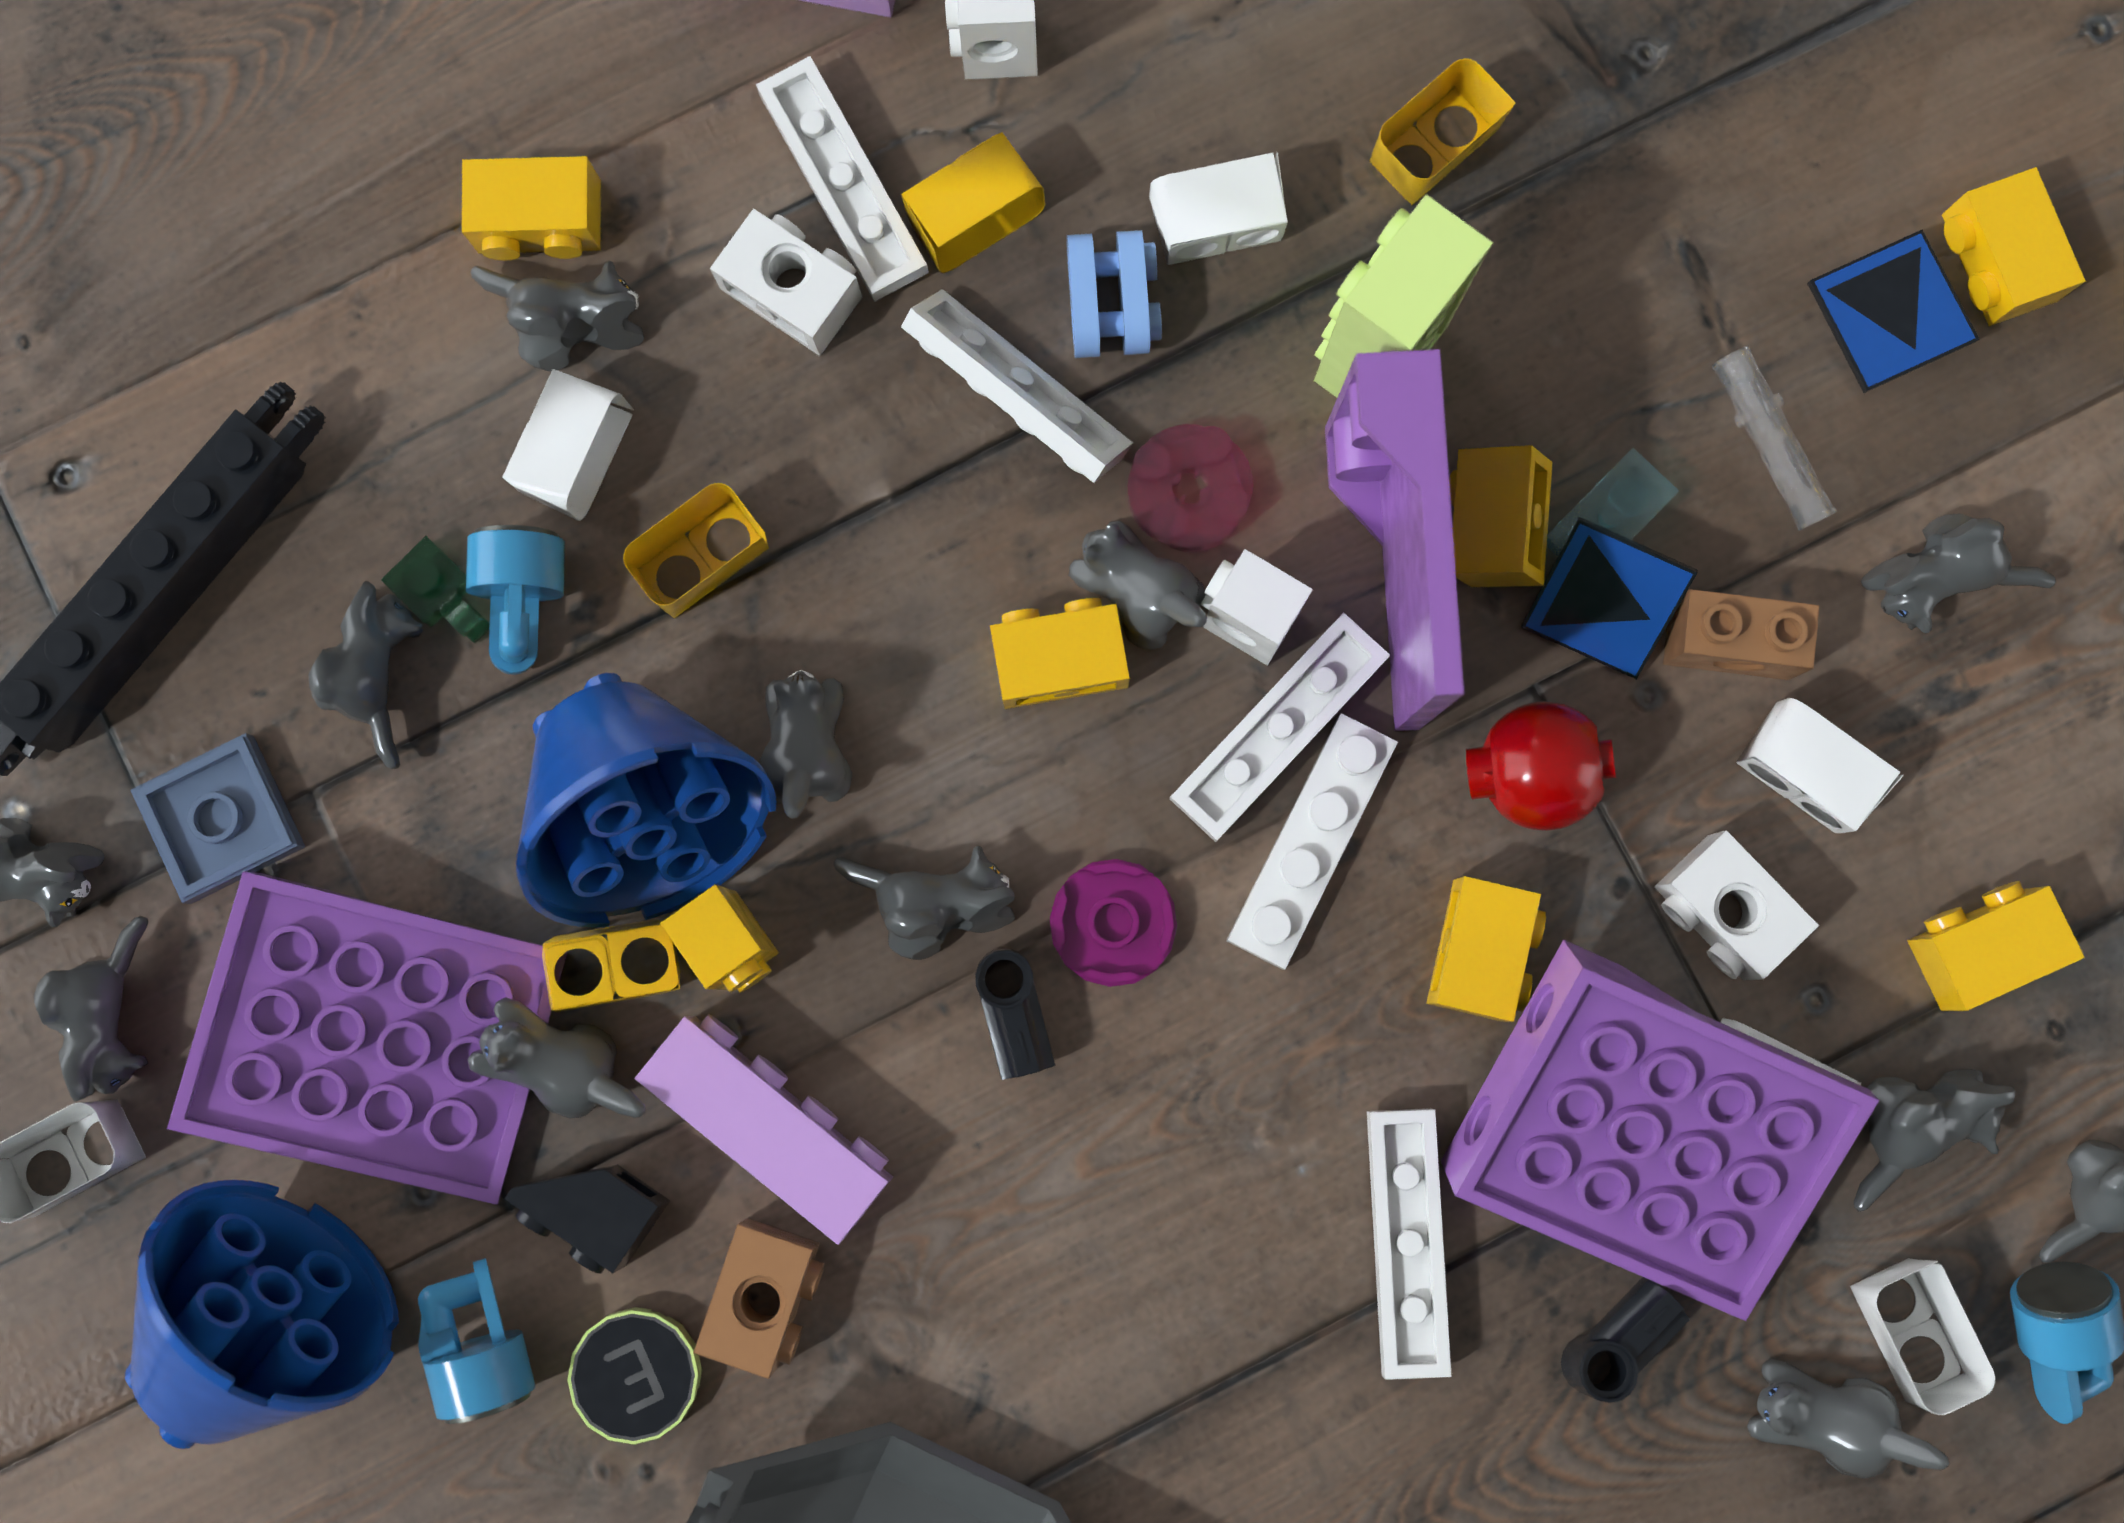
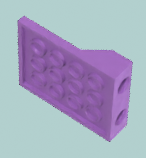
M1440 349L1356 353L1325 426L1329 489L1382 545L1394 731L1420 730L1464 694Z
M243 871L167 1129L497 1205L504 1186L530 1089L511 1082L480 1076L469 1069L468 1058L474 1051L481 1050L479 1040L485 1028L499 1022L494 1014V1006L497 1001L505 997L520 1001L538 1017L549 1023L552 1011L550 1010L542 959L543 945L372 903L258 872ZM568 951L558 959L555 965L554 976L558 986Z
M1563 939L1445 1152L1441 1163L1456 1197L1746 1321L1878 1104L1879 1099L1869 1089L1692 1010L1622 965Z

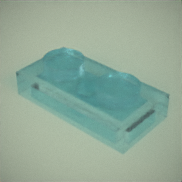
M1632 448L1547 535V547L1558 557L1578 517L1632 540L1679 490Z

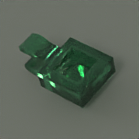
M426 535L381 579L422 622L430 627L444 617L463 637L467 636L474 644L490 629V623L463 597L467 593L466 573Z

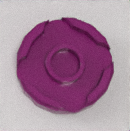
M1120 859L1092 862L1068 878L1055 896L1050 915V926L1053 945L1069 969L1085 981L1113 987L1134 984L1158 969L1172 950L1177 930L1174 901L1161 880L1142 865Z

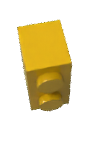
M587 156L462 159V233L479 254L494 260H514L520 257V253L544 252L553 258L573 259L580 257L582 251H601V179Z
M2037 167L1970 190L1942 214L1945 222L1944 235L1949 248L1959 255L1969 279L1968 292L1971 301L1976 308L1982 310L1988 326L2056 303L2086 282Z
M1534 446L1458 449L1457 470H1453L1449 477L1450 501L1454 507L1452 530L1455 573L1457 579L1470 587L1544 586L1553 462Z
M1085 598L1066 603L1064 605V613L1040 617L1039 609H1021L1003 614L1001 616L1002 623L990 625L1004 708L1009 709L1128 688L1130 678L1117 605L1102 606L1101 598Z
M1467 876L1454 879L1426 1004L1501 1022H1514L1516 1011L1524 1012L1531 995L1532 974L1524 973L1529 949H1537L1539 947L1545 929L1546 912L1538 910L1541 894Z
M2015 881L1997 887L1982 895L1985 906L1967 914L1964 913L1962 907H1956L1939 913L1924 921L1927 932L1907 940L1941 1011H1968L2085 958L2050 886L2023 889L2020 881Z
M716 884L660 923L705 989L728 990L729 992L737 989L740 993L744 992L771 973L772 970L766 962L779 954L737 891Z

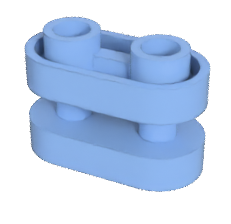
M1142 230L1116 232V251L1094 252L1092 233L1067 235L1068 276L1075 358L1100 357V338L1122 336L1124 355L1150 354V341L1162 339L1160 303H1148L1147 281L1157 280L1155 242L1144 243ZM1118 276L1120 311L1098 312L1096 278Z

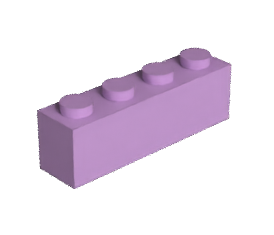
M709 1014L703 1021L696 1016H684L634 1079L839 1245L893 1178L890 1173L883 1169L889 1161L888 1158L864 1138L858 1136L854 1143H851L835 1130L833 1126L839 1119L818 1100L808 1095L802 1103L782 1087L788 1080V1077L761 1055H757L752 1062L734 1048L733 1045L738 1040V1036L718 1019Z

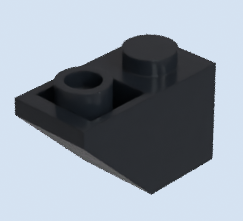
M618 1164L529 1182L513 1187L505 1197L506 1201L519 1209L515 1215L519 1222L533 1232L548 1237L553 1232L572 1245L569 1254L575 1261L598 1274H601L604 1269L613 1274L627 1266L670 1202L665 1196Z

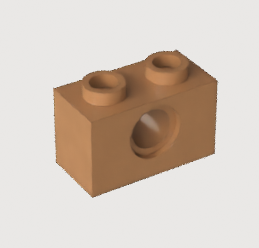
M1690 589L1686 592L1667 626L1663 665L1790 680L1814 669L1819 605Z
M749 1218L737 1224L693 1353L767 1379L776 1371L780 1362L790 1365L803 1331V1326L793 1323L801 1298L809 1301L813 1300L825 1263L815 1260L820 1243ZM763 1282L775 1288L780 1298V1307L776 1314L762 1315L751 1307L748 1294L752 1284Z

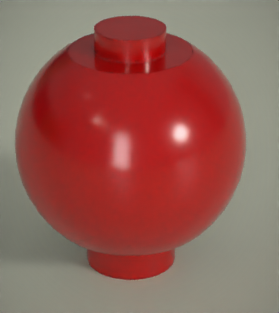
M1533 702L1512 709L1492 726L1483 747L1466 749V765L1471 799L1489 798L1499 813L1507 820L1532 830L1550 831L1562 829L1584 819L1596 808L1604 796L1603 779L1616 778L1612 739L1598 740L1597 726L1591 719L1573 707L1556 702Z

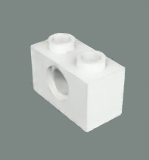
M945 0L951 57L962 56L965 79L1038 76L1034 0Z
M753 208L710 267V270L722 291L821 356L862 299L857 278L854 276L856 269L839 253L826 248L821 254L803 242L806 238L805 234L783 216L776 214L771 220ZM796 268L806 272L802 282L794 287L783 288L776 285L780 274L788 269Z
M1244 549L1235 565L1224 559L1204 592L1206 595L1201 603V606L1209 610L1207 623L1203 628L1268 666L1313 589Z
M1727 830L1706 836L1654 886L1666 899L1661 904L1665 913L1685 931L1690 932L1694 928L1711 946L1707 951L1708 957L1723 973L1732 979H1736L1738 976L1743 980L1765 979L1819 926ZM1726 893L1737 898L1742 907L1741 920L1734 928L1725 924L1719 914V903Z

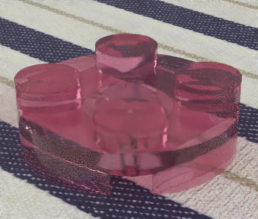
M1197 424L1173 426L1151 437L1135 453L1128 477V503L1137 525L1151 538L1153 536L1159 542L1170 545L1169 548L1178 551H1203L1226 541L1245 518L1253 493V477L1244 453L1231 441L1229 435L1223 429L1215 426L1204 427ZM1193 473L1195 474V479L1200 476L1205 481L1207 487L1200 490L1199 502L1185 503L1186 495L1178 499L1173 493L1172 487L1180 484L1182 474Z

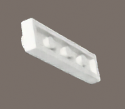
M811 56L756 84L761 99L874 302L928 274V267Z
M942 289L910 308L901 328L918 340L921 347L927 353L940 358L965 378L974 391L987 396L1013 417L1022 430L1035 435L1062 457L1069 468L1083 474L1095 483L1122 461L1133 444L1132 441Z
M1343 612L1170 796V800L1217 842L1389 658L1390 654Z
M1342 713L1338 716L1226 940L1227 942L1282 970L1286 969L1398 741Z
M1435 1109L1367 1111L1382 1376L1385 1380L1451 1377Z

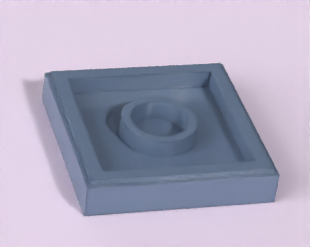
M245 733L131 789V793L182 903L192 904L239 881L243 871L257 872L305 848L304 842L253 735Z

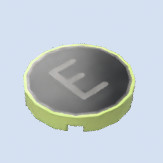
M639 1307L611 1313L585 1332L572 1353L567 1379L572 1404L587 1427L604 1438L628 1444H638L658 1439L678 1425L692 1407L697 1396V1390L700 1387L702 1375L700 1358L698 1354L693 1353L696 1344L681 1323L670 1316L666 1317L659 1312L651 1311L652 1309Z

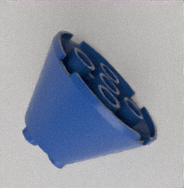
M615 673L596 675L585 684L583 690L567 697L552 710L540 714L533 723L536 741L517 853L516 872L523 894L529 904L537 912L553 921L577 927L600 928L609 927L608 917L641 911L644 919L648 920L685 906L713 885L720 886L731 878L752 858L767 837L762 826L768 812L776 811V794L762 765L749 754L640 684L622 682L620 676Z
M221 1180L204 1183L180 1193L169 1201L152 1221L145 1233L139 1253L131 1363L125 1371V1380L133 1390L142 1410L159 1426L160 1435L166 1443L180 1449L191 1448L196 1443H223L338 1407L362 1395L384 1373L395 1353L390 1351L392 1330L399 1324L398 1308L391 1284L383 1268L366 1244L354 1231L328 1210L314 1203L309 1211L296 1204L275 1196L279 1191L277 1186L245 1180Z

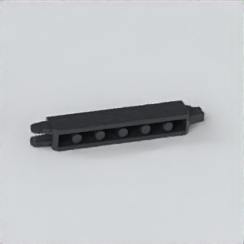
M280 381L278 384L275 383L273 386H270L245 415L236 409L0 682L1 776H8L26 757L34 760L46 749L61 752L73 745L301 479L306 463L299 456L314 440V437L319 434L326 417L316 407L311 405L309 407L305 406L297 415H294V419L288 422L276 438L271 436L269 433L285 416V413L290 410L289 408L296 399L295 390L285 382L282 383Z

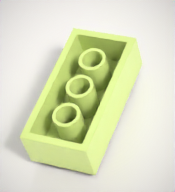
M1427 194L1411 214L1403 208L1397 211L1378 238L1377 243L1380 246L1368 265L1363 261H1359L1346 277L1336 294L1340 298L1329 314V317L1332 319L1323 331L1321 337L1324 340L1314 355L1321 360L1314 381L1337 398L1356 353L1431 350L1447 329L1493 244L1492 241Z

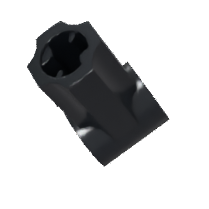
M1009 948L995 949L987 953L978 964L975 972V982L1001 1080L1022 1077L1056 1066L1033 979V971L1027 959L1018 951ZM998 960L1015 962L1022 970L1023 980L1021 986L1010 995L1000 996L993 993L985 982L987 969Z
M1642 1277L1588 1334L1577 1336L1567 1344L1561 1359L1563 1376L1570 1386L1598 1401L1607 1403L1621 1401L1629 1396L1637 1385L1639 1372L1685 1326L1690 1318L1685 1313L1684 1308L1668 1291L1656 1282ZM1606 1351L1611 1363L1610 1373L1599 1384H1592L1587 1372L1589 1361L1598 1352Z

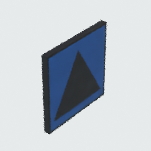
M1923 230L1818 276L1807 283L1863 393L1869 392L1980 340Z
M1578 517L1544 581V586L1541 587L1522 622L1521 628L1637 680L1696 577L1698 570L1584 518Z

